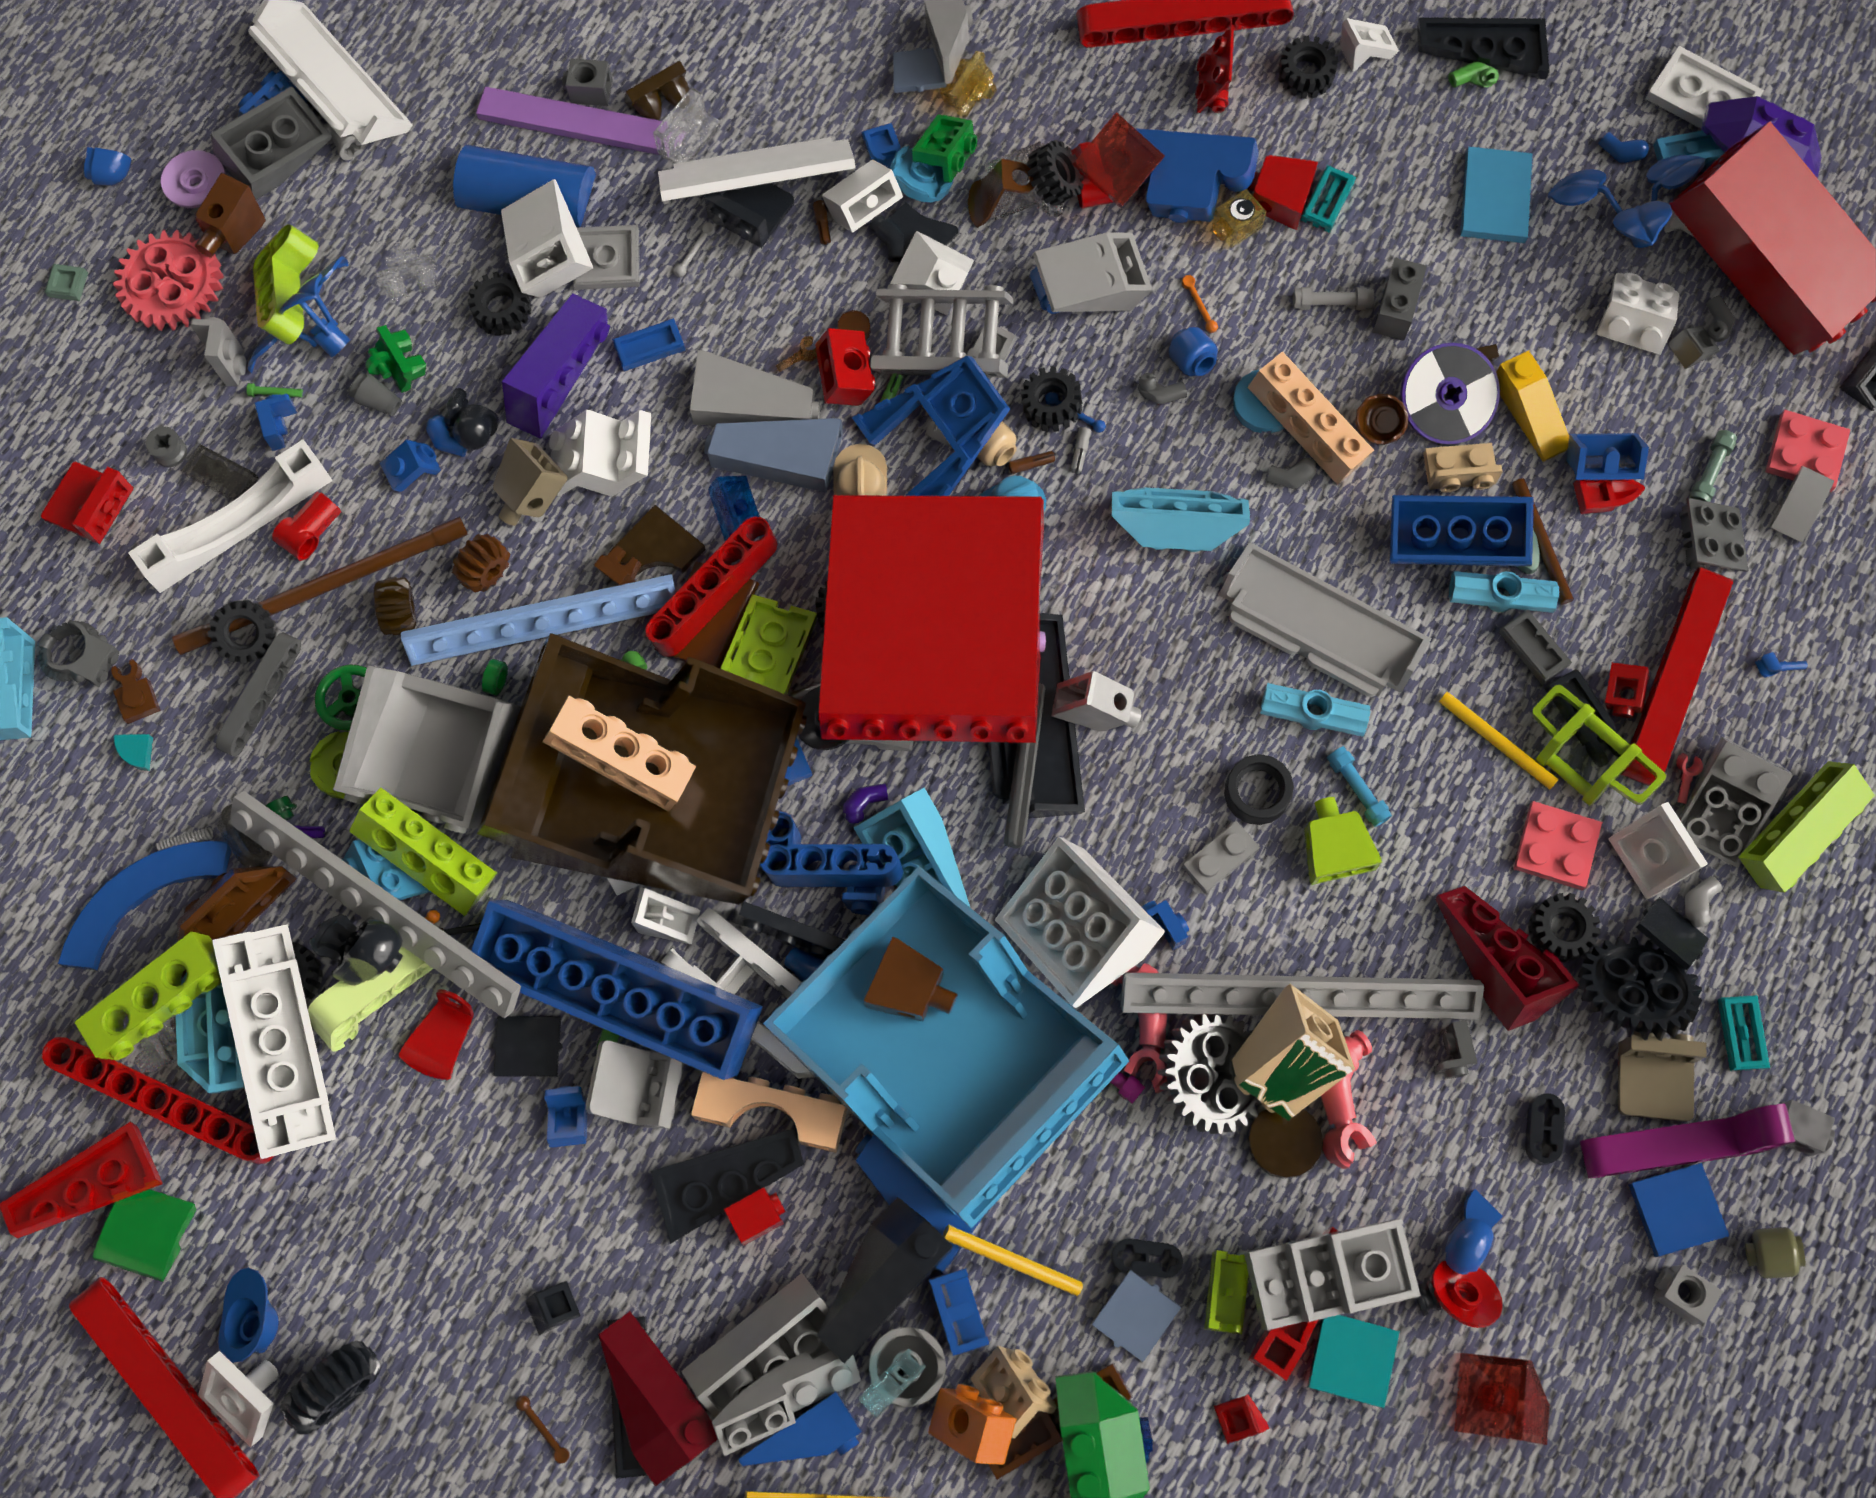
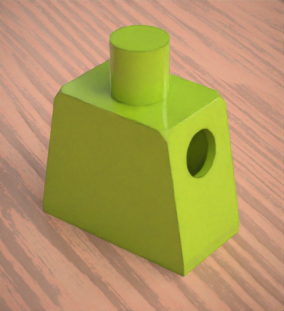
M1327 797L1316 801L1314 804L1319 819L1310 821L1304 829L1311 885L1376 871L1381 865L1382 859L1360 814L1357 811L1340 814L1335 797Z

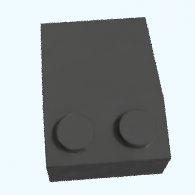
M292 86L211 133L213 153L234 179L250 187L256 200L279 187L332 139L329 131Z

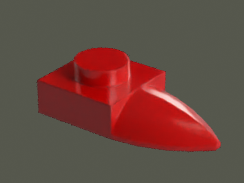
M1633 479L1576 480L1573 483L1581 514L1613 511L1618 506L1632 502L1645 490L1644 485Z

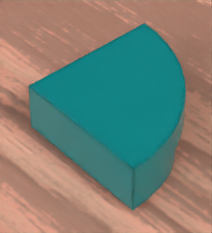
M149 734L114 735L115 747L121 758L137 769L150 771L153 737Z

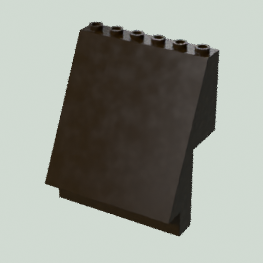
M550 633L542 645L477 834L514 847L510 858L739 905L750 896L753 897L759 887L760 876L756 874L759 864L764 863L769 852L770 844L766 842L768 833L774 829L779 818V811L775 809L778 798L781 799L784 796L789 780L785 778L787 767L792 766L797 755L798 748L794 746L796 736L802 733L806 724L807 717L803 715L806 702L689 656L668 679ZM569 696L590 702L594 706V710L605 716L619 718L626 724L628 729L637 734L643 733L651 736L657 741V745L668 751H677L685 755L689 763L696 766L678 802L669 812L543 743ZM582 728V733L586 738L591 740L597 739V735L592 729ZM614 746V750L619 756L629 757L624 747ZM645 763L647 770L651 774L660 775V771L655 764Z

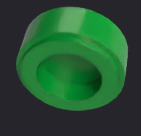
M496 659L489 661L482 679L483 692L498 695L502 691L508 675L506 662Z

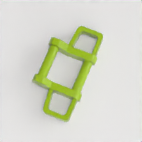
M1555 685L1535 705L1532 711L1533 718L1552 737L1535 760L1543 767L1549 766L1583 796L1582 801L1589 807L1601 797L1608 787L1621 794L1633 804L1642 805L1663 784L1666 779L1665 772L1642 753V749L1635 743L1630 745L1594 714L1596 710L1589 704H1584L1562 685ZM1556 696L1562 697L1578 710L1559 731L1541 713ZM1584 724L1621 755L1600 776L1593 786L1556 755L1563 745ZM1635 759L1656 778L1642 794H1635L1616 781L1617 777Z

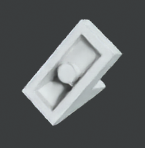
M1348 18L1342 22L1340 48L1352 71H1356L1370 56L1391 59L1399 52L1386 26Z

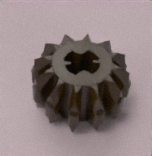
M397 577L386 578L376 582L373 587L376 617L381 632L384 635L393 634V636L401 635L403 631L415 629L416 607L410 582L406 578Z

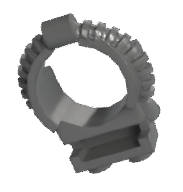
M69 620L68 624L66 622L62 623V626L58 625L56 630H51V634L44 633L37 645L41 648L38 658L41 670L50 679L61 682L71 680L83 682L87 680L92 685L100 687L101 683L107 680L108 671L111 666L118 661L120 651L107 643L105 635H98L97 630L93 626L83 621ZM70 635H82L85 637V650L78 660L68 665L53 664L51 650L57 640L60 641Z

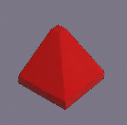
M1249 1394L1214 1406L1227 1444L1260 1434L1269 1429L1267 1421Z

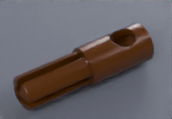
M818 200L813 203L820 243L827 245V243L831 242L826 204L825 201Z
M1048 451L1009 461L1008 467L1012 475L1055 462V456L1053 451Z

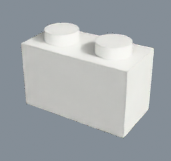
M872 159L823 193L822 197L832 219L853 233L903 198L893 171Z

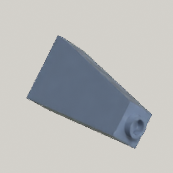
M827 418L716 423L713 435L709 434L707 436L704 453L708 455L710 465L713 468L827 493L843 437L842 420Z

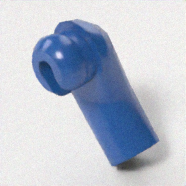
M1608 132L1598 144L1620 163L1642 160L1649 152V144L1646 141L1636 139L1621 142L1611 132Z

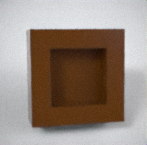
M617 545L606 556L601 555L594 566L618 585L637 582L634 579L642 564L633 557L628 564L622 565L621 560L626 552Z

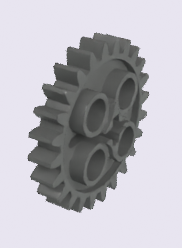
M1199 1014L1194 1016V1020H1183V1028L1172 1030L1176 1040L1164 1041V1045L1170 1050V1053L1159 1055V1059L1167 1063V1068L1158 1070L1159 1075L1167 1077V1082L1159 1087L1161 1090H1170L1171 1093L1165 1100V1103H1176L1178 1106L1173 1115L1175 1117L1186 1115L1184 1125H1196L1197 1132L1210 1131V1134L1235 1132L1236 1127L1248 1125L1246 1117H1257L1258 1114L1254 1106L1262 1105L1260 1100L1253 1095L1244 1094L1234 1081L1236 1074L1232 1059L1253 1030L1243 1032L1245 1022H1233L1232 1015L1220 1017V1014H1207V1016L1206 1014ZM1207 1041L1209 1042L1211 1048L1210 1054H1208L1206 1050ZM1191 1072H1192V1073L1194 1074V1076H1195V1085H1194V1087L1192 1086V1084H1191V1082H1190ZM1220 1092L1222 1093L1224 1099L1223 1105H1221L1219 1102Z

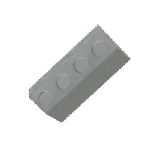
M801 1273L681 1372L699 1401L716 1418L738 1394L782 1363L805 1351H808L812 1359L830 1352L831 1350L817 1337L830 1308L804 1274Z

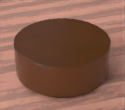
M856 310L848 311L838 320V329L864 331L865 339L869 338L871 332L870 321L863 312Z

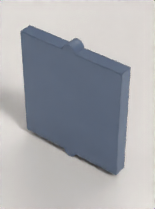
M916 48V50L893 52L894 93L923 92V90L946 88L933 48Z
M1129 1269L1092 1322V1325L1111 1338L1115 1347L1122 1346L1144 1362L1181 1309V1306L1159 1291L1157 1284L1151 1285Z

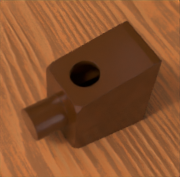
M224 173L219 175L196 212L195 219L203 235L197 241L195 247L209 258H212L219 248L231 254H236L260 230L266 219L248 185Z
M892 937L865 996L864 1003L866 1007L873 1010L924 1021L930 1006L950 1014L958 994L939 986L944 976L943 968L901 940Z

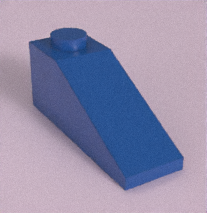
M835 1392L797 1418L795 1424L778 1431L738 1460L742 1466L829 1455L836 1450L841 1457L859 1444L856 1436L863 1431L840 1394Z

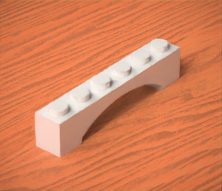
M304 439L276 456V462L265 475L227 506L181 530L159 536L157 533L128 552L144 577L160 593L333 481Z

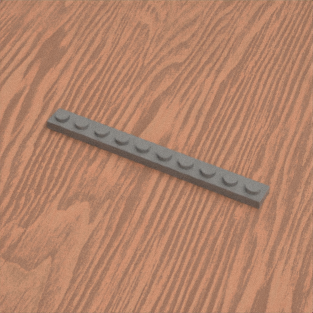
M245 791L233 797L229 823L238 831L247 835L265 850L285 862L293 870L299 872L366 920L371 916L375 920L391 925L401 934L403 948L409 950L431 968L440 972L459 988L468 992L504 1019L514 1011L521 985Z
M1126 972L1123 974L1120 1008L1123 1013L1265 1015L1287 985L1292 984L1333 1017L1480 1019L1484 984L1480 980Z

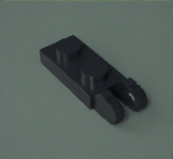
M1575 669L1547 684L1544 688L1548 693L1555 685H1562L1584 704H1589L1596 710L1594 714L1617 733L1615 730L1616 725L1579 670ZM1556 696L1553 698L1552 701L1566 722L1578 712L1575 707L1562 697ZM1584 724L1575 735L1582 746L1585 745L1586 751L1595 765L1601 768L1608 764V757L1597 740L1599 736ZM1608 745L1611 752L1619 758L1621 755Z

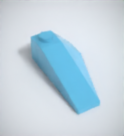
M925 788L905 797L854 827L862 844H885L894 848L903 866L902 878L895 884L897 887L901 885L907 876H910L918 867H921L970 907L943 820Z

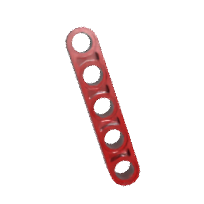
M754 516L744 521L649 620L645 629L646 636L660 655L672 657L681 652L775 553L778 542L769 523L764 518ZM764 535L760 540L754 541L758 536ZM741 559L737 564L731 565L735 560ZM717 583L716 587L707 590L709 586ZM694 608L689 614L683 615L688 609ZM671 632L668 637L660 640L665 633Z

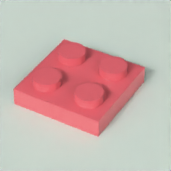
M1784 410L1779 417L1765 472L1794 480L1801 466H1804L1834 480L1830 490L1832 492L1837 485L1851 429Z
M1533 801L1529 806L1513 869L1583 891L1587 886L1602 822Z

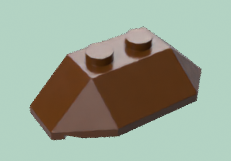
M283 866L231 868L227 873L219 875L212 882L211 889L201 898L195 899L185 908L184 915L178 920L177 942L190 932L208 935L212 940L241 934L297 878ZM186 969L182 973V977L186 975Z

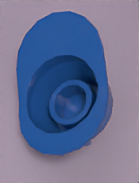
M252 1268L240 1269L235 1273L227 1285L224 1296L218 1345L220 1352L232 1363L244 1361L252 1353H264L275 1339L278 1331V1313L268 1300L265 1280L257 1270Z

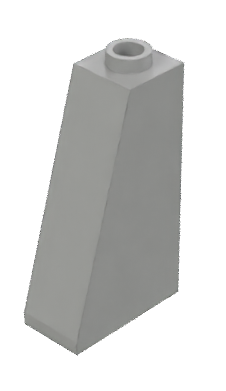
M698 350L690 405L693 424L716 426V423L820 418V402L815 401L813 388L704 350Z

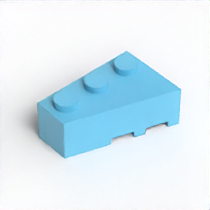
M7 617L0 618V740L31 738L35 640Z

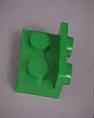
M937 114L912 149L913 161L930 166L943 167L944 182L951 183L957 173L962 171L964 163L970 154H973L976 150L977 136L974 134L973 120Z

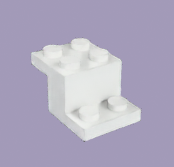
M586 409L553 431L549 441V447L552 449L551 459L568 476L566 483L557 496H562L576 486L608 496H614L648 476L651 413L638 410L623 421Z

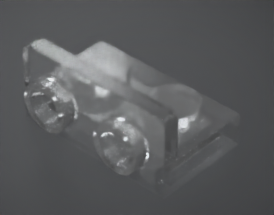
M692 87L653 132L658 155L673 164L692 161L721 127L720 121L706 112L703 94Z

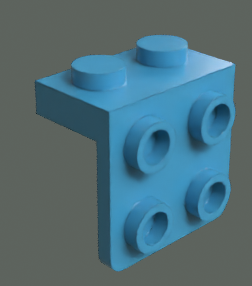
M360 839L352 842L342 859L398 900L431 892Z

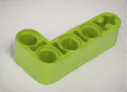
M287 224L280 229L261 250L253 264L257 325L287 345L295 342L303 330V309L297 304L286 310L282 315L279 313V310L293 294L298 292V289L301 287L299 274L314 259L319 246L318 242L291 224Z

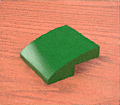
M151 1189L115 1202L101 1231L93 1259L163 1282L181 1250L179 1241L197 1210L195 1204Z

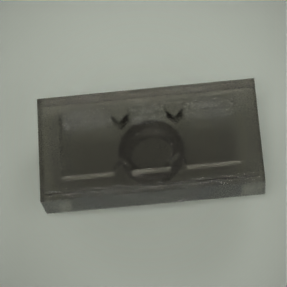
M201 444L181 470L185 476L232 501L251 488L259 478L251 470Z

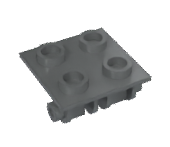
M1687 498V505L1682 507L1679 517L1682 523V537L1688 538L1683 542V546L1689 548L1685 550L1686 566L1690 567L1691 572H1695L1698 567L1705 568V564L1743 572L1749 571L1740 509Z

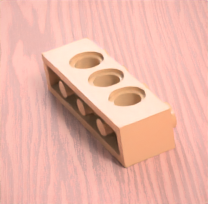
M1283 351L1260 369L1247 387L1337 485L1355 471L1374 451Z
M569 696L543 743L669 812L678 802L696 766L689 763L685 755L677 751H668L657 745V741L651 736L643 733L637 734L628 729L626 724L619 718L605 716L594 710L595 708L590 702ZM582 728L592 729L596 733L597 739L591 740L586 738L582 733ZM614 746L624 747L629 757L619 756L615 752ZM645 763L655 764L660 771V775L651 774L647 770Z

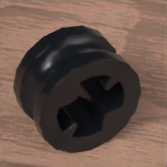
M1429 1277L1424 1278V1282L1418 1285L1420 1296L1415 1298L1423 1316L1429 1315L1430 1309L1439 1311L1442 1308L1434 1295V1287Z

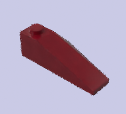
M1466 886L1437 895L1435 900L1474 980H1480L1484 984L1483 998L1486 1004L1507 1031L1537 1020L1578 988V982L1554 954L1547 949L1544 952L1537 949L1526 940L1529 936L1520 928L1517 931L1510 928L1499 919L1500 914L1496 909Z
M629 1311L599 1333L598 1337L616 1393L632 1454L656 1487L718 1439L710 1417Z

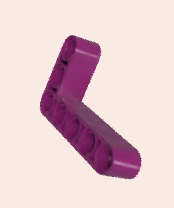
M1783 1103L1754 1108L1728 1118L1601 1136L1579 1142L1587 1177L1592 1179L1752 1155L1795 1143L1796 1141L1786 1104Z

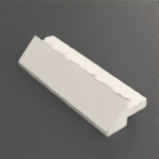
M288 924L212 940L260 1158L264 1159L335 1140L336 1136L328 1105L329 1102Z

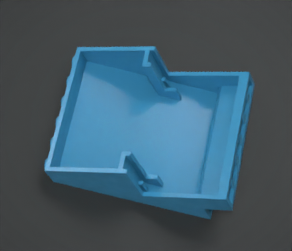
M918 867L910 876H907L901 885L885 901L880 903L875 911L859 927L854 929L850 936L832 954L827 956L819 968L808 979L804 980L797 990L781 1006L777 1007L763 1023L778 1041L954 1215L957 1214L971 1229L1129 1062L1118 1043L1027 970L1004 934L921 867ZM892 937L901 940L943 968L944 976L939 986L958 994L950 1014L930 1006L924 1021H918L873 1010L865 1006V996Z

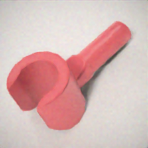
M1681 753L1676 761L1677 767L1683 772L1677 802L1683 804L1687 803L1693 776L1700 774L1703 770V763L1697 756L1694 758L1693 765L1690 768H1686L1688 755L1685 753Z

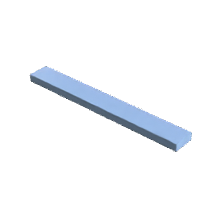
M672 574L403 631L401 632V641L411 666L540 639L548 637L550 633L558 635L656 614L677 591Z

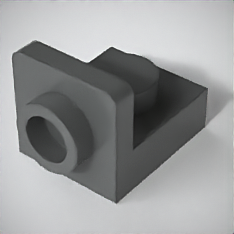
M1467 1020L1452 1022L1446 1027L1447 1033L1443 1034V1044L1447 1055H1452L1453 1060L1440 1062L1433 1067L1435 1074L1446 1073L1447 1079L1468 1075V1069L1478 1063Z

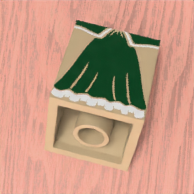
M1292 984L1287 985L1232 1059L1236 1074L1234 1081L1237 1087L1244 1094H1251L1260 1100L1269 1112H1276L1287 1121L1355 1070L1339 1021Z

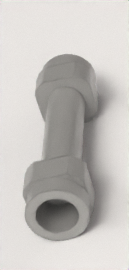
M1301 287V289L1293 290V309L1310 310L1311 305H1355V310L1372 309L1374 306V289L1356 287L1355 292H1312L1311 287Z

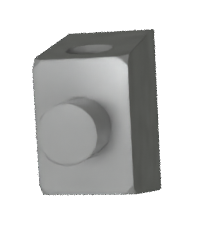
M1091 671L1057 684L1051 716L1097 731H1107L1122 725L1131 728L1136 727L1141 719V710L1132 706L1134 698L1132 689L1098 672Z

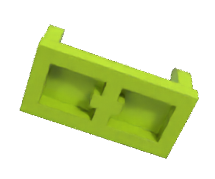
M1220 1250L1212 1253L1205 1330L1242 1335L1249 1274L1244 1254L1233 1255Z

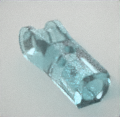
M910 1348L899 1356L858 1397L860 1402L875 1418L926 1368L924 1363L920 1366L910 1355L913 1352ZM898 1366L909 1376L902 1385L891 1375Z

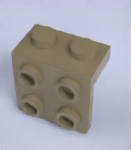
M1637 1031L1634 1032L1631 1038L1627 1037L1618 1043L1619 1113L1624 1116L1680 1122L1692 1120L1694 1117V1063L1707 1057V1042L1694 1041L1693 1036L1686 1034H1677L1674 1038L1670 1036V1039L1663 1038L1659 1041L1653 1033H1650L1647 1041H1644L1640 1032Z

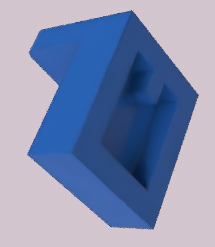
M271 395L265 398V400L255 402L264 439L272 451L285 448L283 435H287L288 431L283 417L297 414L296 407L289 395Z

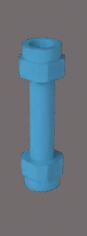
M1344 746L1332 752L1327 757L1330 766L1335 773H1342L1366 808L1364 815L1374 827H1377L1390 819L1392 814L1384 800L1378 802L1353 766L1355 759Z

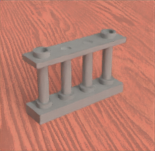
M889 284L888 289H876V296L884 302L890 303L887 348L883 351V356H871V369L884 375L897 373V375L931 376L937 371L966 356L963 353L967 304H986L982 353H979L978 358H974V360L987 377L1007 378L1008 364L998 358L999 355L995 354L999 304L1013 305V297L1006 291H1003V287L996 285H986L983 287V290L907 289V286L902 284ZM903 303H921L918 351H915L914 356H902L903 353L900 352ZM935 303L953 304L950 352L946 353V357H934V353L931 352Z

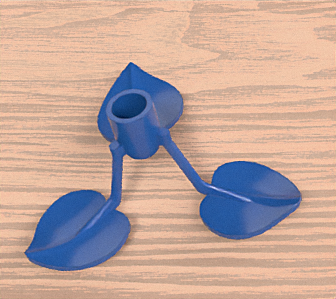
M1676 155L1656 162L1646 175L1648 182L1654 183L1651 201L1641 206L1637 205L1635 208L1622 210L1607 186L1602 185L1606 181V174L1595 169L1577 171L1564 177L1550 190L1548 199H1552L1561 205L1576 206L1590 201L1598 192H1601L1606 196L1617 213L1613 220L1614 228L1619 233L1631 238L1634 247L1644 248L1652 246L1657 242L1659 232L1672 216L1671 206L1666 202L1657 201L1659 190L1662 187L1669 190L1676 189L1687 184L1704 167L1705 158L1694 155Z
M344 256L337 258L320 273L307 280L298 289V292L293 294L279 310V313L282 315L289 308L299 304L316 323L309 330L314 335L313 337L301 332L299 338L309 342L313 347L319 345L331 358L343 349L350 339L337 327L338 323L330 315L319 296V292L323 283L336 269L349 266L348 260ZM314 299L324 317L320 319L305 301ZM271 334L267 335L255 349L248 363V370L253 373L257 358L275 344L278 340Z

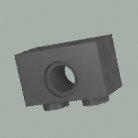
M1395 257L1387 277L1373 333L1405 340L1415 313L1427 268L1426 265Z

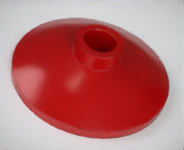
M1444 1260L1433 1271L1431 1282L1434 1287V1295L1441 1307L1455 1320L1470 1327L1484 1328L1495 1323L1500 1317L1503 1308L1500 1291L1492 1278L1480 1267L1477 1271L1464 1275L1452 1270L1446 1263V1260Z

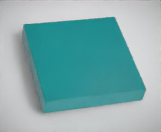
M1342 1315L1321 1319L1307 1388L1375 1407L1385 1408L1400 1331Z

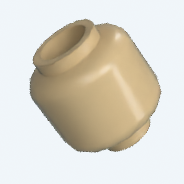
M1002 421L977 458L986 466H1002L1014 456L1017 449L1015 433Z

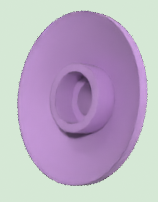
M201 150L186 151L175 156L165 166L161 175V187L166 197L175 205L184 208H197L201 206L221 173L226 174L220 160L213 154Z

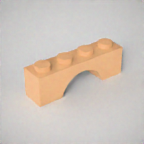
M702 1072L691 1113L695 1120L731 1128L734 1122L745 1112L757 1107H772L783 1111L794 1121L801 1145L837 1153L847 1108L840 1104V1101L835 1096L820 1093L819 1099L804 1096L806 1090L790 1085H784L783 1090L770 1088L769 1081L756 1077H749L748 1082L736 1080L734 1077L722 1080Z

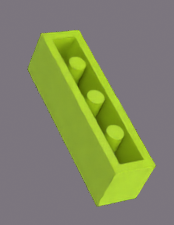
M1828 761L1738 858L1760 888L1785 893L1797 883V879L1810 865L1820 858L1822 852L1834 840L1840 837L1847 825L1863 812L1865 806L1872 800L1875 794L1855 764Z

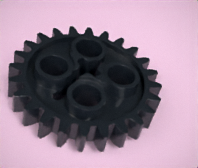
M1617 937L1615 945L1608 940H1604L1602 947L1595 945L1591 954H1586L1578 973V977L1581 978L1578 983V989L1584 990L1581 1000L1591 1002L1588 1011H1600L1602 1013L1599 1020L1600 1023L1611 1020L1614 1022L1613 1031L1616 1032L1621 1027L1626 1028L1627 1036L1630 1038L1635 1031L1640 1032L1644 1041H1647L1650 1033H1653L1659 1041L1663 1039L1665 1033L1674 1038L1679 1029L1685 1032L1690 1022L1693 1023L1702 999L1699 998L1702 987L1695 985L1698 976L1687 974L1688 969L1685 970L1670 956H1667L1662 949H1653L1651 940H1647L1644 946L1639 945L1636 937H1632L1630 944H1626L1621 937Z

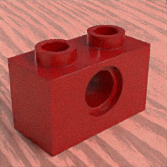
M828 328L815 344L824 402L828 404L860 406L873 393L875 388V377L871 374L869 362L870 348L866 345L864 331Z

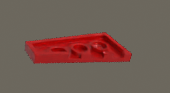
M130 1121L1 1202L0 1210L9 1233L16 1238H21L162 1185L163 1182L138 1126Z

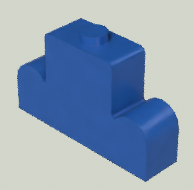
M1128 128L1123 160L1132 180L1140 184L1149 182L1146 201L1152 216L1169 218L1171 221L1185 223L1188 220L1210 222L1214 219L1221 184H1224L1228 190L1234 192L1243 191L1252 184L1259 151L1256 138Z

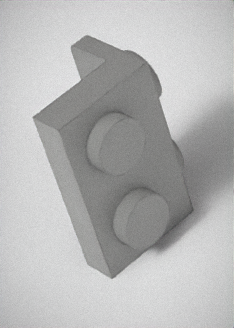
M216 317L192 319L190 326L206 347L205 358L226 386H239L240 377L246 372L245 351L225 321Z

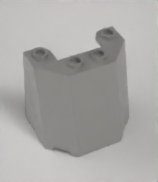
M368 666L333 790L345 793L344 800L364 805L366 800L370 799L381 787L411 810L424 812V819L437 823L446 822L445 829L466 833L467 829L479 828L521 705L404 672Z

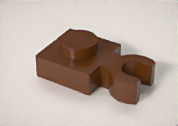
M133 659L129 660L131 671L127 675L123 676L121 670L116 666L111 669L112 676L123 686L113 690L123 721L127 724L161 711L150 680L146 677L140 679L142 669Z

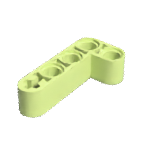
M401 946L399 953L403 957L392 973L385 971L374 980L365 981L356 986L339 981L319 995L308 1007L311 1027L332 1052L341 1050L345 1047L343 1043L348 1038L352 1040L358 1034L359 1022L433 968Z

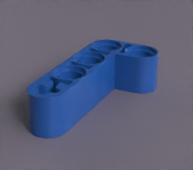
M779 811L776 826L772 831H769L766 842L770 844L768 855L764 863H760L770 882L779 887H889L897 884L903 875V866L897 853L891 846L885 844H801V833L789 814ZM789 828L788 833L783 837H775L779 830ZM786 861V865L781 870H772L776 863ZM822 861L816 870H807L812 862ZM857 861L855 867L851 870H842L845 863Z

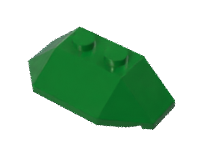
M1094 1371L1055 1376L1060 1428L1071 1498H1143L1150 1490L1138 1408L1102 1380Z

